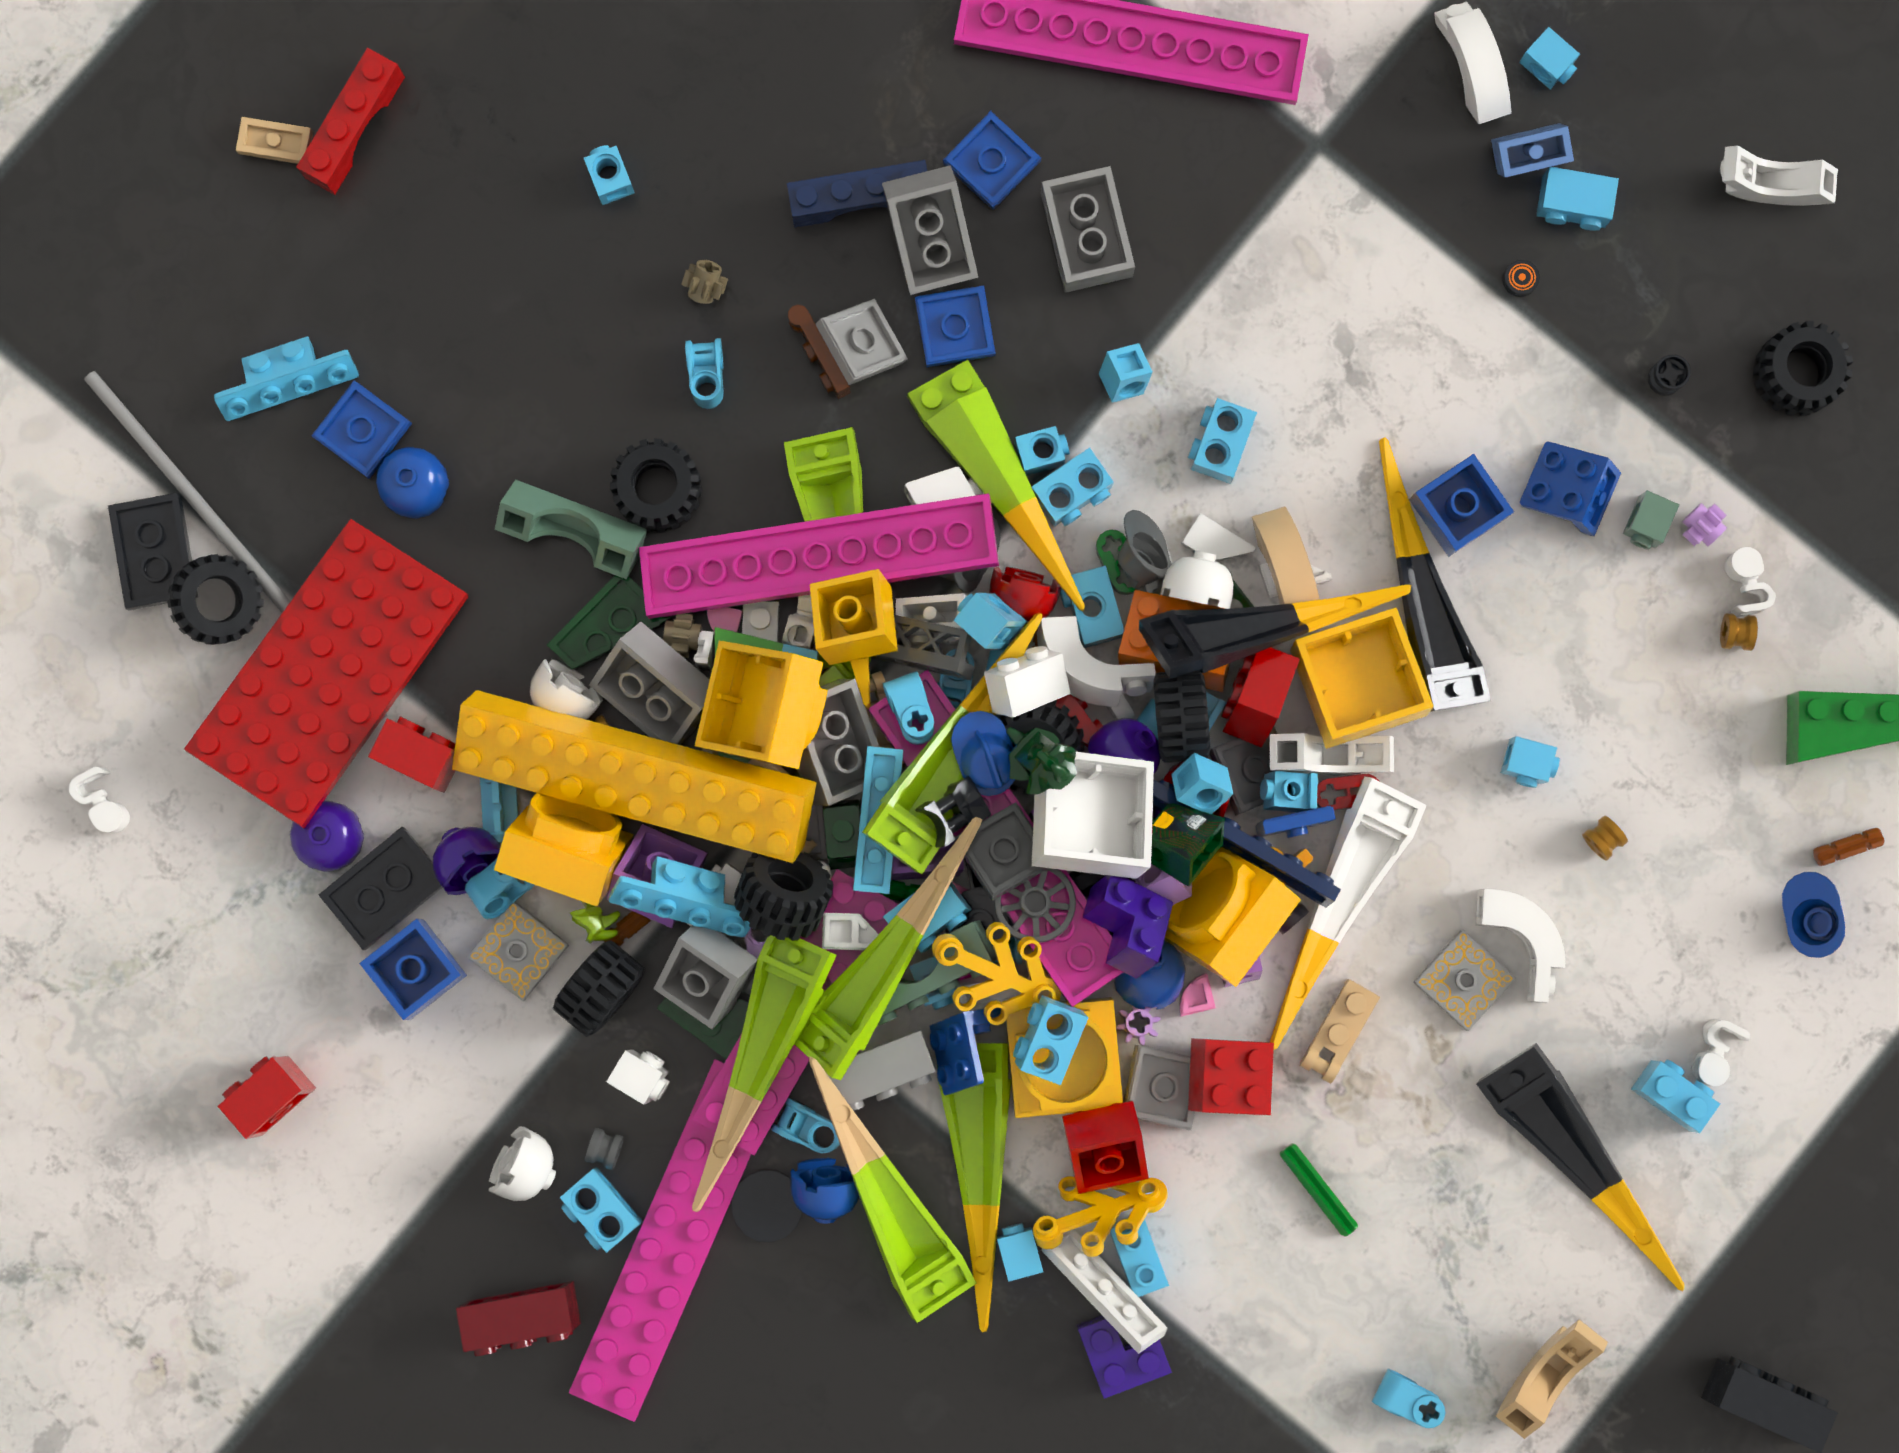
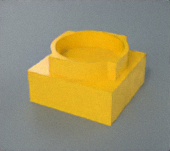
M1396 607L1295 639L1290 649L1292 656L1300 658L1296 669L1326 749L1426 717L1434 707Z
M719 640L694 746L799 769L803 750L811 743L818 731L828 690L822 689L819 684L823 662L794 653Z
M536 793L529 805L505 831L494 871L598 906L609 891L613 873L630 846L634 834L621 830L622 822L615 814Z
M1220 847L1192 882V896L1172 906L1164 939L1174 945L1177 950L1236 987L1301 899L1275 876L1233 852Z
M1111 997L1084 999L1074 1006L1082 1010L1088 1016V1020L1061 1085L1026 1073L1018 1068L1013 1052L1018 1039L1021 1036L1025 1037L1030 1025L1027 1023V1017L1031 1007L1008 1015L1006 1030L1015 1118L1075 1113L1110 1106L1114 1103H1123L1114 1000ZM1052 1015L1047 1021V1028L1057 1029L1063 1022V1015ZM1038 1049L1033 1055V1062H1044L1049 1056V1049Z

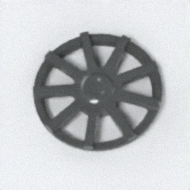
M1051 868L1041 872L1036 887H1032L1028 880L1023 883L1025 891L1021 892L1014 888L1008 892L1019 898L1018 903L1001 906V896L994 900V910L997 919L1009 929L1010 936L1018 940L1026 937L1027 935L1021 934L1017 930L1030 917L1033 920V936L1031 937L1035 938L1039 943L1050 941L1061 935L1070 925L1076 908V897L1071 882L1062 871ZM1050 871L1058 876L1062 882L1045 891L1043 886L1047 873ZM1066 887L1070 904L1052 902L1050 900L1052 895ZM1050 908L1069 910L1062 925L1049 914ZM1020 909L1022 915L1011 927L1004 918L1003 913ZM1044 917L1055 931L1040 936L1039 918Z

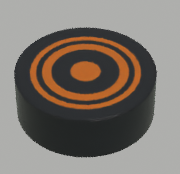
M1527 260L1514 261L1503 274L1505 289L1516 297H1524L1531 294L1538 286L1540 280L1537 267Z

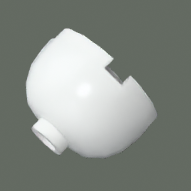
M1195 551L1194 557H1181L1168 568L1160 595L1230 609L1234 584L1231 573L1226 566L1215 562L1216 555Z
M544 659L531 680L530 696L534 706L587 720L596 711L603 698L592 687L588 689L580 681V679L584 678L581 673L576 670L573 671L568 665L558 660L551 659L548 664L547 659Z
M520 1126L511 1134V1137L516 1138L510 1148L504 1145L501 1149L489 1178V1182L495 1184V1186L489 1188V1191L512 1201H526L536 1196L541 1189L547 1190L551 1186L556 1171L552 1169L554 1158L548 1142L536 1132Z

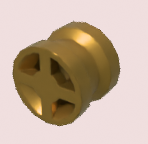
M1726 613L1720 630L1721 647L1731 649L1734 646H1741L1743 650L1752 651L1755 647L1758 633L1756 616L1747 615L1744 618H1737L1734 614Z
M1605 815L1598 820L1597 827L1593 830L1588 829L1582 834L1588 846L1605 861L1612 857V851L1616 847H1623L1628 842L1626 835L1619 826Z

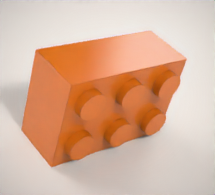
M1135 590L1118 651L1119 665L1154 663L1156 673L1165 672L1140 633L1139 620L1170 610L1226 608ZM1230 663L1202 673L1205 678L1206 689L1219 692L1224 691Z

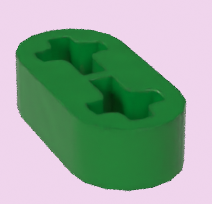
M1107 530L1100 534L1097 539V556L1102 566L1106 565L1114 591L1122 595L1133 594L1138 589L1133 587L1127 588L1125 583L1119 584L1117 582V579L1121 576L1118 568L1120 564L1118 560L1115 561L1111 551L1104 552L1102 549L1106 545V538H1111L1113 542L1119 541L1121 543L1117 549L1119 554L1126 537L1118 530Z

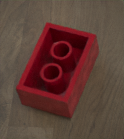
M574 1281L470 1300L456 1308L463 1352L474 1350L475 1356L497 1352L496 1349H500L502 1345L509 1343L511 1350L532 1346V1343L541 1337H546L547 1343L565 1340L581 1324Z

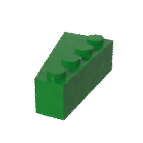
M1797 691L1787 695L1786 765L1899 742L1898 694Z

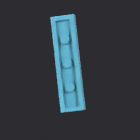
M867 746L853 891L889 894L893 855L862 833V831L881 805L880 800L901 776L902 749Z

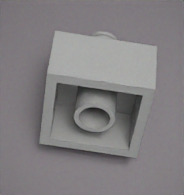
M692 925L678 938L653 989L710 1029H713L733 1009L757 963V958L744 950L739 942L734 943V939H728L718 931Z

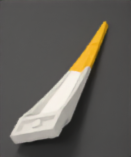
M1364 777L1352 808L1346 810L1325 873L1334 880L1333 885L1339 887L1341 891L1335 902L1327 908L1317 902L1315 904L1270 1039V1043H1274V1050L1280 1045L1308 993L1347 930L1392 865L1413 839L1427 806L1373 778Z

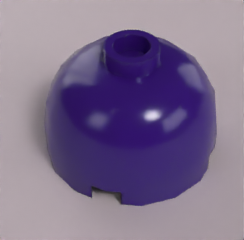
M1130 718L1113 720L1102 726L1090 737L1088 746L1090 754L1154 762V774L1157 772L1161 759L1159 743L1154 733L1140 721Z
M328 800L321 804L304 829L296 823H292L290 840L291 847L301 862L309 868L330 872L346 867L355 860L361 852L364 833L359 818L354 811L344 804Z
M456 827L448 830L442 836V841L438 844L433 854V871L438 882L448 895L465 894L467 882L496 860L501 845L488 831L482 828Z

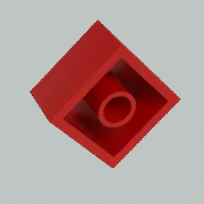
M1272 647L1245 657L1234 679L1231 696L1228 697L1221 714L1222 718L1227 719L1222 732L1262 748L1279 718L1300 658Z
M401 716L397 723L387 718L368 757L424 785L445 793L455 773V770H452L455 743L434 732L427 738L423 736L425 728Z
M1191 1038L1188 1110L1205 1113L1271 1115L1274 1043Z
M266 1056L250 1069L253 1075L248 1080L242 1083L240 1081L235 1082L222 1094L225 1100L217 1107L245 1139L263 1136L313 1092L316 1087L289 1056H273L270 1059Z
M1133 1101L1114 1103L1110 1106L1088 1111H1078L1074 1114L1062 1116L1078 1194L1149 1179L1142 1134Z

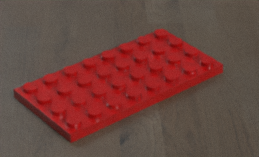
M350 519L185 746L184 750L304 829L469 597L468 594Z

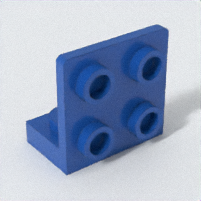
M1547 441L1542 448L1521 497L1520 504L1524 508L1569 520L1581 533L1595 536L1621 472L1608 457Z
M1001 1008L993 1009L990 1017H998L1001 1013ZM984 1009L962 1012L929 1025L931 1032L930 1045L935 1051L938 1066L937 1079L942 1086L944 1095H951L984 1083L975 1035L991 1032L990 1026L993 1024L984 1016Z

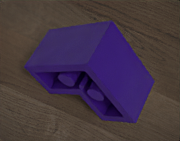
M1105 875L1090 888L1083 918L1113 932L1106 964L1137 979L1159 962L1173 902L1125 877Z
M1102 1315L1076 1325L1104 1399L1172 1373L1160 1339L1138 1354L1130 1344L1123 1346L1117 1330Z

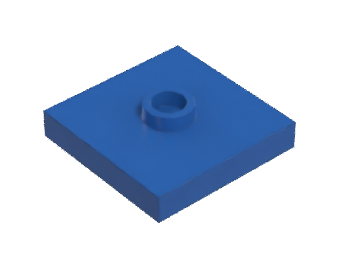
M992 111L943 159V164L945 166L951 165L953 173L992 210L1041 162V157Z
M984 285L915 297L926 367L996 356Z
M354 380L311 436L370 479L412 423Z
M1326 806L1265 819L1257 823L1255 828L1257 835L1260 837L1286 832L1287 838L1308 834L1307 827L1326 824L1335 820L1336 817L1334 808Z

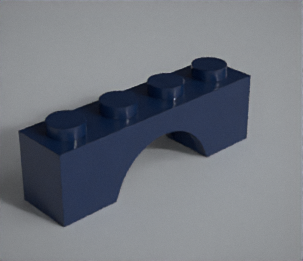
M926 160L787 183L794 228L826 223L841 214L855 210L876 207L888 208L882 183L926 172Z

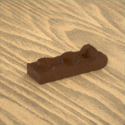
M803 305L792 306L788 311L790 327L793 331L802 333L806 343L802 344V347L811 363L815 361L819 363L823 373L818 376L828 394L834 391L838 400L850 394V386L822 338L809 311Z

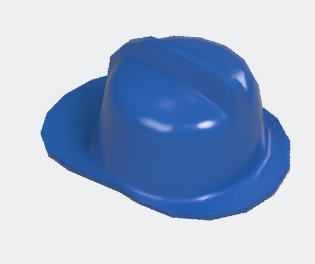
M984 711L970 712L960 718L953 729L951 741L962 777L970 776L981 795L993 796L1001 794L1009 789L1015 779L1009 778L1010 762L1008 755L1013 750V745L1006 733L1003 722L992 713Z
M1803 872L1795 875L1786 883L1782 893V906L1791 944L1799 953L1808 957L1822 958L1831 955L1841 946L1845 937V919L1837 888L1828 877L1817 872Z

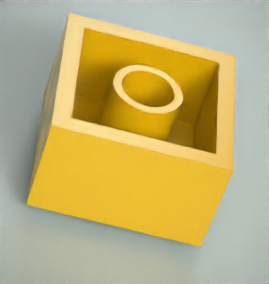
M879 569L810 584L815 648L829 665L898 651L892 589Z

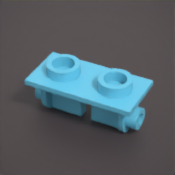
M480 777L483 829L488 831L501 844L505 831L518 817L517 787Z

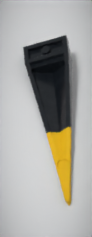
M1384 437L1380 439L1379 446L1400 586L1411 585L1410 593L1402 596L1407 634L1434 706L1430 712L1489 702L1491 698L1484 667L1440 579L1410 505L1389 441Z
M1406 584L1348 596L1291 604L1232 609L1170 610L1139 620V631L1171 679L1197 670L1201 673L1208 672L1409 594L1411 585Z
M1533 1044L1481 1078L1476 1085L1496 1112L1583 1191L1636 1244L1675 1287L1683 1291L1684 1282L1560 1070L1557 1071L1538 1044Z

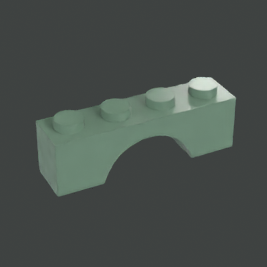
M516 479L500 502L495 530L526 542L547 535L572 539L589 551L595 568L624 579L628 578L640 558L639 547H643L647 529Z
M980 920L971 922L949 933L958 938L964 950L990 962L997 960L995 950L987 939L986 931ZM947 948L944 952V957L953 956L955 948ZM938 962L933 972L923 980L910 981L901 978L878 1026L897 1018L895 1010L907 1005L909 1011L929 1002L927 994L938 989L940 994L943 995L961 986L958 981L959 978L970 973L972 978L975 979L982 974L957 963L952 966H945Z

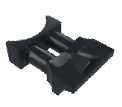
M970 776L951 783L947 787L945 794H943L944 797L937 802L934 800L927 801L915 809L916 812L928 816L934 823L937 833L936 848L946 847L955 841L956 838L953 834L965 825H968L973 818L978 817L983 821L991 815ZM952 809L954 816L946 821L943 815Z

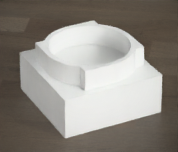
M1076 752L1075 766L1077 774L1073 780L1062 790L1048 789L1034 796L1032 866L1138 879L1151 868L1154 762Z

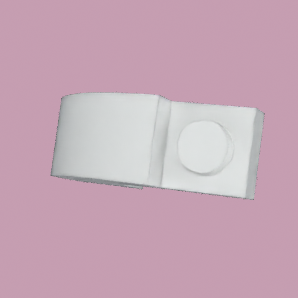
M1464 2L1434 12L1435 24L1449 42L1457 58L1463 79L1465 104L1477 123L1482 124L1511 114L1510 93L1503 61L1491 28L1479 8L1473 10L1468 2Z
M1740 146L1725 147L1720 172L1722 182L1726 183V193L1749 201L1778 205L1806 206L1835 203L1838 169L1823 159L1803 162H1777L1756 157Z
M1076 616L1042 618L1037 631L1038 646H1045L1047 650L1063 654L1072 696L1099 706L1118 707L1121 694L1126 693L1129 696H1140L1146 692H1151L1156 675L1154 663L1125 665L1103 663L1092 657L1083 647L1079 637Z
M1305 733L1270 734V770L1306 774L1318 773L1323 775L1394 773V737L1365 736L1326 749L1321 736Z
M1495 889L1478 890L1476 925L1504 928L1513 932L1522 940L1527 948L1530 959L1527 1001L1548 1003L1549 996L1554 995L1556 984L1555 975L1551 974V968H1565L1564 946L1555 924L1538 905L1521 895Z

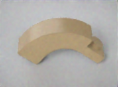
M1284 506L1252 516L1257 545L1270 569L1279 604L1320 600L1304 544L1287 508Z
M1577 1320L1569 1328L1562 1326L1538 1350L1517 1377L1504 1398L1496 1417L1522 1438L1528 1437L1545 1423L1553 1404L1570 1380L1581 1369L1601 1355L1608 1342L1581 1320Z

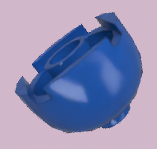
M405 447L393 451L384 458L378 468L376 484L380 498L391 511L400 516L417 519L429 516L440 508L449 487V479L446 468L435 455L425 449Z
M1164 940L1159 962L1137 979L1124 972L1115 978L1114 982L1116 991L1125 1002L1138 1009L1144 1010L1145 1007H1157L1156 1010L1167 1007L1177 999L1184 986L1186 968L1183 957L1174 945Z
M816 1158L798 1163L797 1171H794L792 1168L790 1171V1188L797 1208L807 1216L815 1218L816 1222L824 1224L833 1223L837 1218H841L851 1212L860 1196L847 1162L846 1167L833 1166L836 1163V1159Z

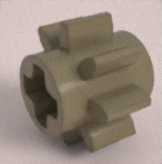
M699 260L696 265L690 264L689 269L685 270L681 285L689 287L688 296L690 299L698 303L709 304L713 299L719 300L721 294H724L728 278L720 276L722 268L717 263L710 260Z
M678 614L674 621L666 620L663 640L682 657L689 658L691 650H698V637L702 631V624L694 623L693 614Z

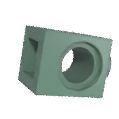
M1648 490L1638 497L1623 534L1631 537L1630 542L1640 548L1650 549L1651 547H1658L1664 542L1680 504Z

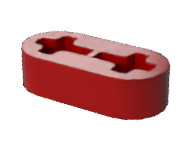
M1371 774L1325 779L1317 785V806L1319 808L1331 806L1334 808V811L1351 809L1357 794L1351 795L1350 789L1360 787L1362 784L1361 780L1364 777L1379 780ZM1326 785H1331L1333 791L1344 790L1345 796L1335 798L1333 805H1329L1327 799H1321L1320 795L1326 791Z

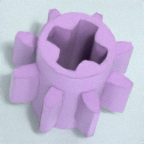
M1700 503L1682 521L1688 527L1682 535L1694 546L1702 541L1708 547L1727 529L1722 523V519L1727 515L1715 503L1708 509Z
M1131 1005L1132 1011L1130 1013H1127L1125 1010L1118 1012L1125 1019L1123 1024L1116 1026V1030L1125 1029L1128 1035L1125 1037L1124 1042L1127 1043L1132 1037L1138 1038L1139 1044L1143 1046L1145 1045L1144 1035L1147 1033L1153 1037L1158 1035L1152 1029L1153 1023L1161 1019L1160 1017H1151L1148 1013L1151 1010L1149 1007H1145L1143 1010ZM1134 1014H1138L1140 1019L1147 1020V1025L1142 1027V1033H1138L1136 1028H1130L1129 1022L1134 1019Z

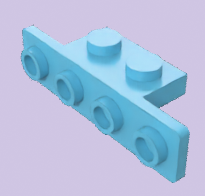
M307 336L241 358L246 383L215 393L214 399L225 420L231 421L359 377V373L348 350H342L316 359L313 345Z
M659 856L656 857L652 864L651 883L620 876L609 894L610 903L655 914L662 918L685 922L696 927L712 929L730 936L743 938L751 928L749 926L750 923L743 921L739 916L741 911L736 910L733 905L724 903L725 874Z

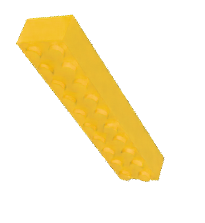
M476 690L460 706L452 770L790 863L796 860L805 847L817 784L815 781L575 716L549 711L538 706Z

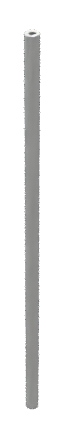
M95 371L89 373L84 378L85 382L237 561L247 564L246 568L249 571L255 572L257 584L262 585L263 591L283 613L291 602L101 377Z

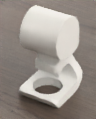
M1743 547L1732 553L1725 562L1726 574L1732 580L1743 584L1740 587L1741 594H1755L1759 597L1760 603L1737 605L1730 610L1731 613L1736 617L1763 612L1774 604L1776 594L1768 584L1764 582L1757 583L1759 575L1764 571V564L1760 553L1751 547Z
M811 595L798 596L797 612L793 615L790 614L788 617L782 643L811 649L815 640Z
M93 767L73 778L69 784V793L79 803L93 804L88 815L96 829L102 832L118 833L127 827L130 815L124 805L106 800L107 793L105 790L101 789L95 792H87L85 790L87 784L106 774L109 775L110 771L108 769Z
M1712 1019L1703 1026V1039L1711 1048L1710 1050L1699 1052L1692 1065L1693 1076L1703 1084L1720 1086L1727 1081L1730 1075V1066L1723 1057L1724 1053L1729 1052L1730 1047L1726 1046L1718 1037L1720 1029L1737 1036L1740 1040H1750V1033L1747 1030L1729 1021Z

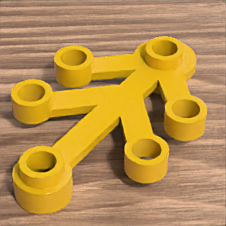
M1001 922L990 924L986 930V937L993 944L999 965L964 950L962 943L952 934H942L932 944V953L940 964L952 966L957 963L990 978V980L971 987L961 986L954 991L952 1000L961 1011H969L976 1005V1001L1013 988L1022 994L1003 1002L997 1000L990 1001L984 1007L986 1019L993 1025H1000L1006 1021L1009 1014L1032 1007L1034 1003H1039L1038 995L1043 990H1049L1047 997L1057 1001L1060 1000L1061 992L1051 977L1044 974L1039 958L1042 951L1040 943L1031 936L1023 937L1018 942L1017 950L1026 960L1030 979L1019 975L1008 944L1010 931ZM998 929H1003V936L1000 939H993V933ZM1035 944L1033 952L1029 954L1024 953L1026 945ZM947 948H955L953 956L944 957V952ZM970 994L968 1002L964 1004L959 1003L961 995ZM1001 1008V1013L998 1017H990L993 1009Z
M1072 1176L1064 1177L1058 1184L1061 1198L1065 1201L1075 1200L1092 1207L1058 1219L1051 1216L1040 1217L1033 1226L1035 1242L1043 1249H1053L1061 1244L1064 1232L1098 1221L1093 1231L1087 1232L1081 1237L1083 1253L1089 1257H1096L1103 1252V1243L1120 1213L1132 1209L1128 1219L1119 1221L1115 1226L1117 1240L1121 1244H1132L1138 1238V1230L1147 1213L1157 1212L1164 1206L1168 1197L1167 1188L1161 1180L1149 1178L1139 1182L1109 1187L1126 1194L1113 1198L1096 1191L1078 1194L1075 1178ZM1068 1187H1075L1071 1191H1065ZM1124 1230H1132L1129 1234H1122ZM1090 1242H1097L1095 1246H1087Z

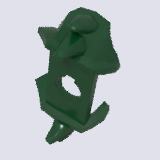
M1012 727L1006 730L1007 735L1015 745L1008 755L1010 762L1009 778L1019 781L1029 780L1028 794H1040L1048 789L1062 790L1076 776V750L1071 746L1060 744L1059 738L1054 733L1035 727L1026 735Z

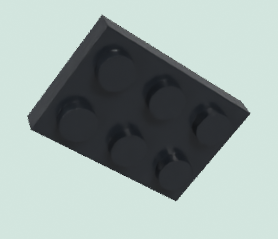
M177 492L108 505L125 609L130 611L167 604V600H170L168 590L175 580L174 576L184 568V565L192 561L181 494Z
M401 827L318 895L362 950H366L438 892L442 886L435 876L431 859L405 827Z

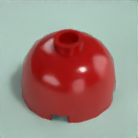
M996 566L993 569L989 593H995L1011 609L1029 622L1038 613L1042 614V618L1049 616L1058 601L1061 587L1054 579L1052 585L1043 583L1044 575L1035 572L1006 567L1005 572L1002 573L999 566Z

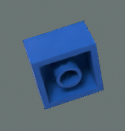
M1472 454L1415 492L1409 499L1448 557L1514 513L1475 454Z
M417 918L359 963L403 1020L413 1019L467 976L426 921Z

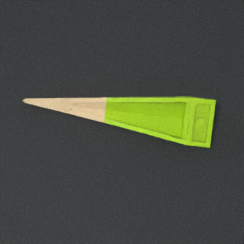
M975 817L971 820L939 864L897 915L820 997L794 1045L807 1057L815 1058L831 1078L841 1080L858 1051L865 1050L982 823L981 818Z
M771 935L767 937L757 959L736 1060L712 1146L692 1205L693 1211L698 1212L701 1210L824 992L822 986L837 956L836 954L801 938L792 941L789 938L778 940L775 936Z
M809 1056L811 1068L893 1287L897 1290L910 1317L918 1323L977 1283L962 1254L903 1179L819 1062Z

